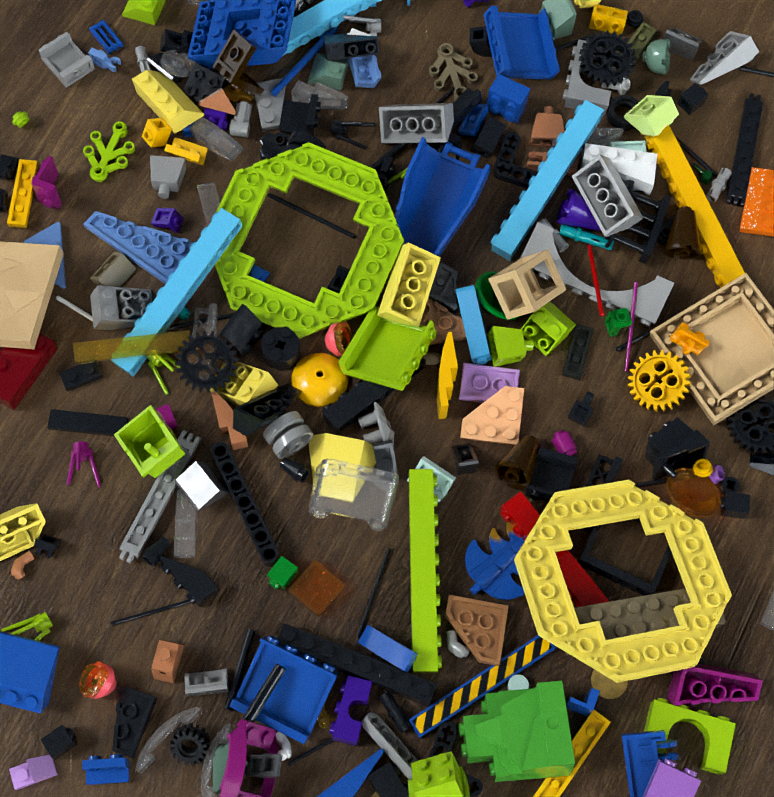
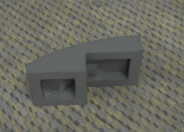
M251 754L247 776L252 778L279 777L283 755Z

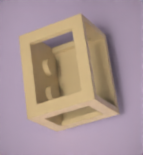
M548 249L522 257L489 278L507 320L535 312L566 290ZM542 261H545L555 283V286L546 289L540 288L532 270L533 267Z

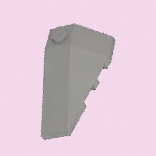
M730 31L716 44L715 52L713 54L710 53L706 57L708 61L700 65L690 78V81L702 85L752 61L754 56L759 53V50L751 36Z

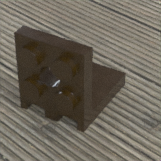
M233 29L212 67L219 70L222 77L228 80L236 89L240 90L243 88L250 95L255 93L261 96L264 89L248 74L243 72L257 47L239 31Z

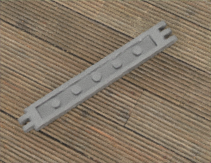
M183 430L178 441L186 454L157 477L120 546L122 552L119 559L124 560L127 554H129L126 562L131 563L134 557L138 558L177 486L175 480L185 471L201 441V437L197 436L194 442H192L194 434L190 433L187 439H185L187 431Z

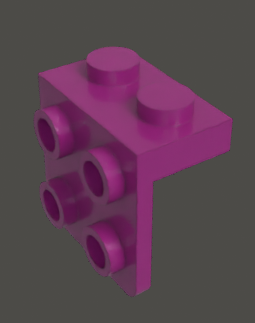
M47 156L46 160L42 161L37 175H34L32 186L39 203H42L47 208L59 210L62 203L57 189L53 185L58 176V171L53 157Z

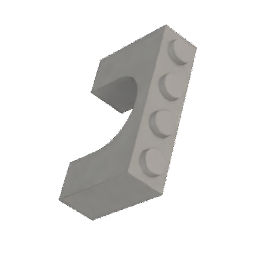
M578 39L577 46H573L571 54L574 60H570L568 70L571 71V75H567L565 85L569 86L568 89H564L562 98L566 100L564 107L576 109L579 104L582 105L587 100L604 109L603 115H606L611 91L588 86L582 81L580 73L584 68L579 67L581 61H578L581 56L579 54L580 49H583L582 45L586 41ZM601 46L597 47L599 50H605ZM597 62L593 63L595 66H601Z

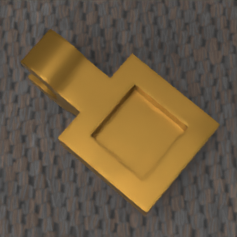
M231 83L223 88L230 101H243L253 105L248 100L251 101L254 96L245 93L243 88L238 90Z

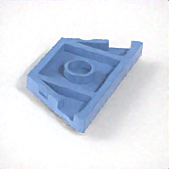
M56 222L25 240L24 243L60 245L63 251L61 223ZM64 254L55 280V284L63 289L66 288Z

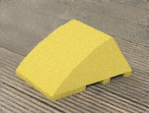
M328 433L313 435L309 442L314 495L353 503L376 464L373 445L364 440Z

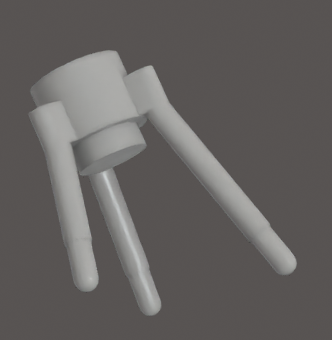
M343 16L344 19H349V22L366 24V30L370 31L369 35L377 36V33H381V19Z

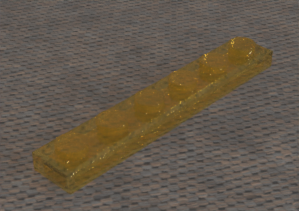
M190 330L73 343L75 363L180 352L178 347H185L182 341L189 342Z

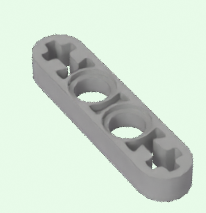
M373 712L368 713L362 720L363 728L409 780H412L411 763L418 761L417 758L377 714Z

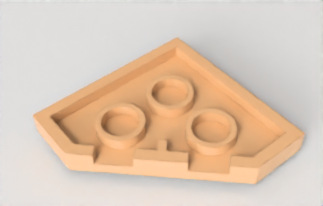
M504 386L462 419L460 439L515 446L519 440L524 388Z

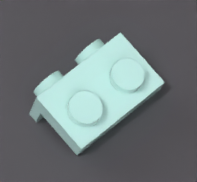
M425 456L420 459L415 468L433 469V475H437V487H434V494H437L438 502L446 496L456 477Z

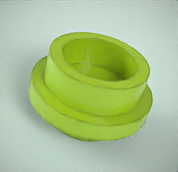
M26 111L17 112L13 116L12 123L19 128L24 126L30 119Z

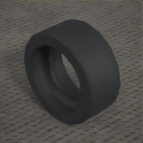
M629 95L615 97L607 111L609 123L619 130L634 128L626 119L619 118L614 110L619 106H626L632 109L639 101Z

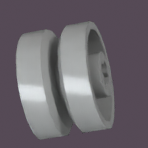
M297 411L286 413L277 418L263 432L264 439L269 445H273V452L279 459L289 457L300 451L313 438V432L308 425H303L304 419Z

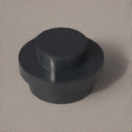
M638 10L629 12L626 19L627 24L632 27L640 26L643 22L642 13Z

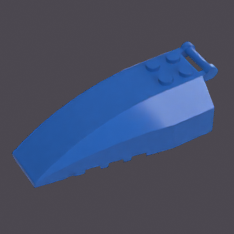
M421 138L407 168L395 213V219L404 239V244L409 242L434 255L440 256L476 205L491 172L490 165L486 164L484 169L475 168L481 155L469 153L453 146V143L446 142L442 153L427 144L426 138ZM451 152L467 160H470L471 163L470 165H468L464 162L449 157L448 153Z

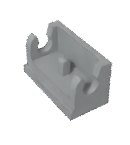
M227 668L184 674L185 694L187 697L229 692Z

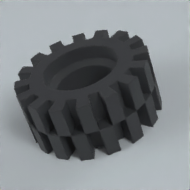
M189 723L188 727L186 724H183L181 728H177L169 746L171 747L170 753H173L172 757L174 759L179 758L177 762L181 763L183 760L185 761L184 765L188 766V763L191 762V766L196 764V761L199 764L202 759H205L211 740L208 739V733L204 734V728L198 729L200 725L196 724L193 727V723ZM189 739L194 741L198 748H186L183 745V740Z

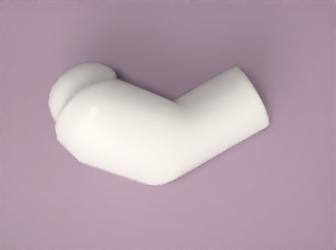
M277 732L276 741L281 748L277 754L283 755L282 761L292 756L291 744L285 734Z

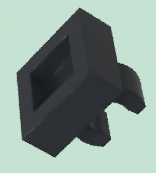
M46 534L40 535L35 539L34 546L38 547L37 555H41L44 549L48 552L47 559L51 558L54 555V551L60 548L62 540Z

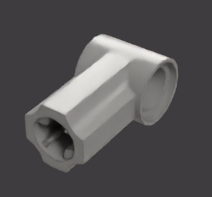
M241 101L237 103L234 120L232 119L230 123V135L248 138L252 105Z

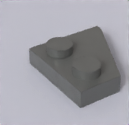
M440 263L428 297L453 312L457 309L455 290L457 289V271Z

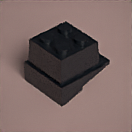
M678 417L673 421H667L659 432L655 431L648 437L645 458L654 466L652 479L657 480L668 475L675 479L678 476V471L686 472L693 469V465L697 460L706 458L710 442L697 429L693 431Z

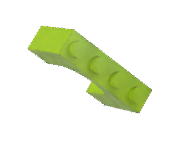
M657 698V700L654 699L650 702L644 732L664 730L667 740L669 731L674 723L689 722L702 732L705 740V749L700 769L718 775L726 773L736 723L730 722V719L727 717L718 716L716 718L709 716L710 713L707 711L697 710L695 712L689 710L690 707L683 704L677 706L669 704V701L663 698ZM659 748L657 752L663 754L665 748Z

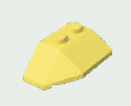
M37 503L18 506L0 514V561L34 546L35 539L39 537L46 522Z

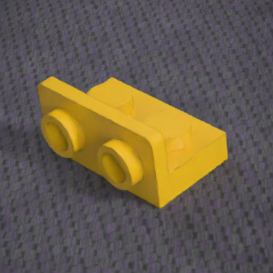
M600 4L595 5L589 28L604 32L608 30L609 33L616 31L617 35L623 34L628 11Z
M175 137L172 145L166 144L164 151L169 155L185 158L187 161L203 166L208 149Z

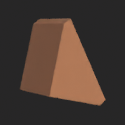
M222 88L199 101V105L232 115L236 113Z

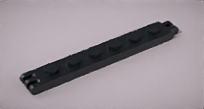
M750 93L749 99L746 98L744 102L731 170L732 174L726 197L727 204H730L731 198H733V205H737L738 200H741L740 207L745 205L763 102L760 101L761 95H757L756 99L753 100V93Z

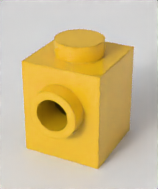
M163 118L148 119L142 138L151 148L166 146L172 128Z

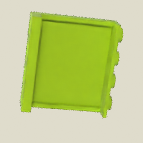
M375 306L374 310L368 312L338 363L342 374L403 391L405 386L410 383L413 372L418 369L423 355L427 353L431 341L436 337L434 323L430 320L427 326L420 325L418 327L393 323L378 316L380 307Z

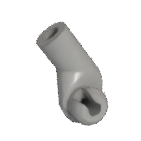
M447 631L449 652L459 658L467 657L469 655V648L457 642L456 631Z

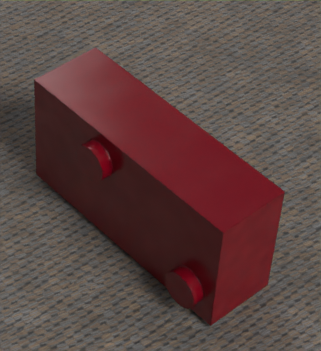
M39 333L35 349L3 347L0 351L1 404L15 410L58 350L52 339Z

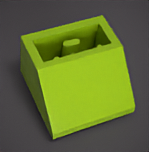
M549 301L533 312L520 330L525 338L532 339L534 346L547 356L569 335L576 324Z

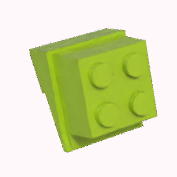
M152 405L148 406L114 434L142 477L148 474L154 478L158 477L186 454L172 429Z
M452 751L411 763L412 780H408L409 797H470L467 777L463 767H459Z

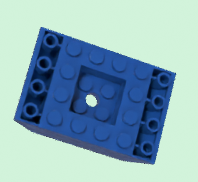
M296 0L201 1L187 56L188 59L215 69L212 66L234 29L239 31L257 47L247 66L277 63L287 51Z

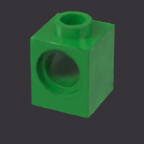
M281 556L267 574L269 585L276 590L280 588L284 591L297 575L298 567Z

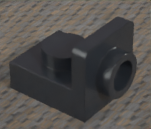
M1 154L0 179L13 180L18 168L19 158Z

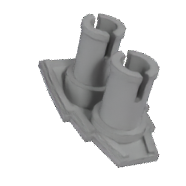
M374 402V412L358 417L362 429L378 423L379 430L364 434V441L373 444L392 440L394 445L395 432L391 429L390 422L386 419L382 407L377 402Z

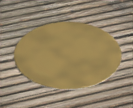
M595 669L591 676L592 687L599 690V696L603 698H618L627 688L628 681L616 683Z

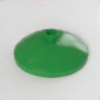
M485 272L476 281L477 297L489 313L507 320L489 281V278L498 272Z

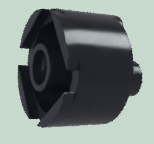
M289 327L271 329L263 336L262 353L265 363L279 371L289 370L297 364L301 354L300 341L296 333Z

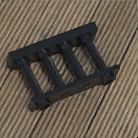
M631 180L626 188L632 198L656 210L655 215L640 211L643 220L651 225L650 229L646 230L636 225L627 229L643 236V239H646L645 244L642 243L641 245L615 233L605 237L607 240L605 247L609 248L613 241L639 251L638 253L641 254L639 262L646 264L652 255L671 197L664 195L661 201H656L632 191L634 181Z

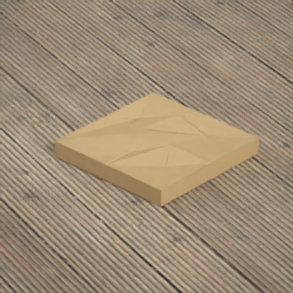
M0 241V347L35 349L64 254L60 245Z
M744 273L650 331V337L660 351L663 350L665 355L670 351L672 358L678 355V362L683 360L685 363L682 367H688L689 370L686 373L690 374L691 378L686 380L691 385L686 387L713 426L774 389V309L747 273ZM684 322L689 325V330L694 333L696 331L704 333L705 339L710 341L709 346L705 347L699 355L692 352L685 355L682 353L683 347L669 340L681 323Z

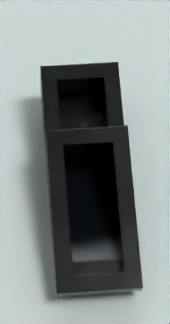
M165 29L161 35L160 51L188 56L193 32L184 30L183 33H178Z

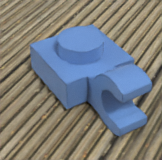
M91 48L88 52L93 64L105 70L109 68L112 72H116V66L113 64L121 65V60L118 57L108 58L107 54L102 50Z

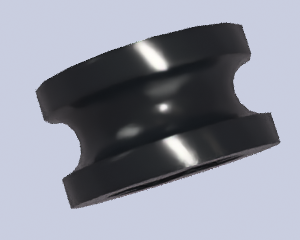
M727 477L722 481L720 490L723 494L727 491L736 493L739 490L740 484L736 478ZM727 482L729 485L733 484V491H731V488L729 490L726 488Z

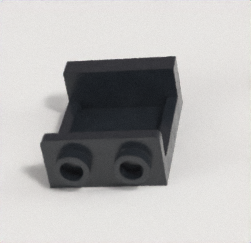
M540 447L532 482L527 486L526 496L535 501L542 500L549 503L554 492L569 490L578 458Z

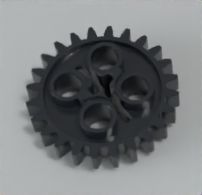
M608 30L605 35L599 31L598 36L593 33L592 39L588 37L586 43H583V49H580L579 52L581 55L578 61H581L579 67L584 68L583 74L588 73L587 79L594 78L593 84L599 81V86H601L605 82L606 87H608L610 82H612L613 86H616L617 81L622 84L623 78L627 80L629 74H632V68L636 65L634 62L637 56H634L636 50L631 49L632 43L627 44L628 38L621 39L622 33L617 37L616 31L612 35L609 34ZM601 46L605 50H599L597 47ZM614 51H620L622 54L618 55ZM597 62L601 66H595L593 63ZM610 67H616L617 71L611 70Z
M204 330L203 336H200L198 332L195 333L196 338L189 335V342L182 341L185 347H178L181 354L175 355L177 359H180V361L175 362L176 366H180L176 373L183 374L180 380H187L185 386L191 383L192 390L199 387V393L202 392L203 388L206 389L207 394L210 393L211 388L217 392V386L224 389L225 385L223 382L225 381L230 384L231 381L228 377L235 376L231 370H237L238 368L233 365V363L238 362L237 358H233L237 352L230 351L233 344L226 345L228 338L223 341L220 340L221 334L214 337V331L211 332L210 336H207L206 330ZM207 344L212 345L214 352H205L204 346ZM196 348L201 350L206 360H211L209 365L216 372L217 376L212 374L207 364H202L203 357L197 352ZM190 355H195L198 357V362L192 364L187 358ZM218 360L223 361L225 368L217 369L215 362ZM206 371L209 374V378L202 380L199 378L198 373Z
M763 395L761 400L753 401L728 418L727 422L730 424L727 430H732L729 436L735 437L733 443L740 442L739 449L744 446L747 447L746 453L750 449L753 450L754 455H756L757 451H760L762 456H764L766 450L769 454L773 452L774 433L768 430V428L774 429V421H770L774 419L772 397L766 401L765 395ZM760 412H767L769 416H763ZM747 417L751 421L745 422L742 418ZM750 434L757 435L758 439L751 438Z

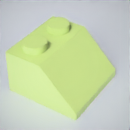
M647 95L627 112L624 118L643 135L657 136L667 125L673 123L679 113L672 97Z

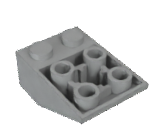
M97 285L90 295L94 329L118 330L134 327L136 320L144 315L147 305L152 302L151 289Z

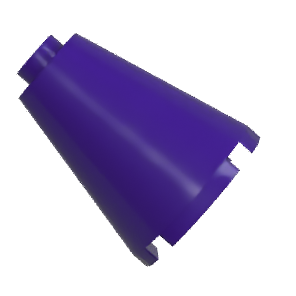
M570 189L566 194L569 198L566 201L563 200L557 214V219L559 220L556 222L561 225L601 231L583 196Z

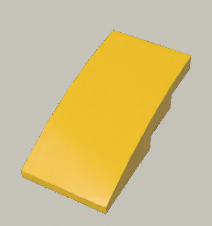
M448 332L445 340L437 381L439 419H446L448 400H451L453 382L456 380L458 369L452 332Z

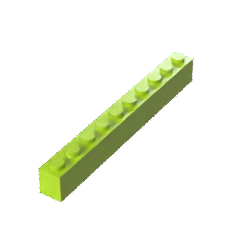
M409 469L412 651L418 654L412 665V673H437L438 668L442 667L441 655H438L437 647H441V635H437V627L441 626L440 614H437L436 606H440V594H436V586L440 585L439 574H436L435 567L439 566V554H435V546L439 545V536L435 534V526H438V514H434V506H438V496L434 494V487H437V475H433V469Z

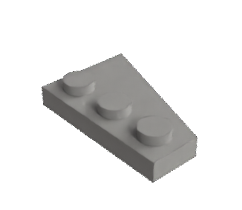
M283 78L257 82L264 89L261 96L254 93L262 132L279 129L287 85L276 97L272 96L270 91Z

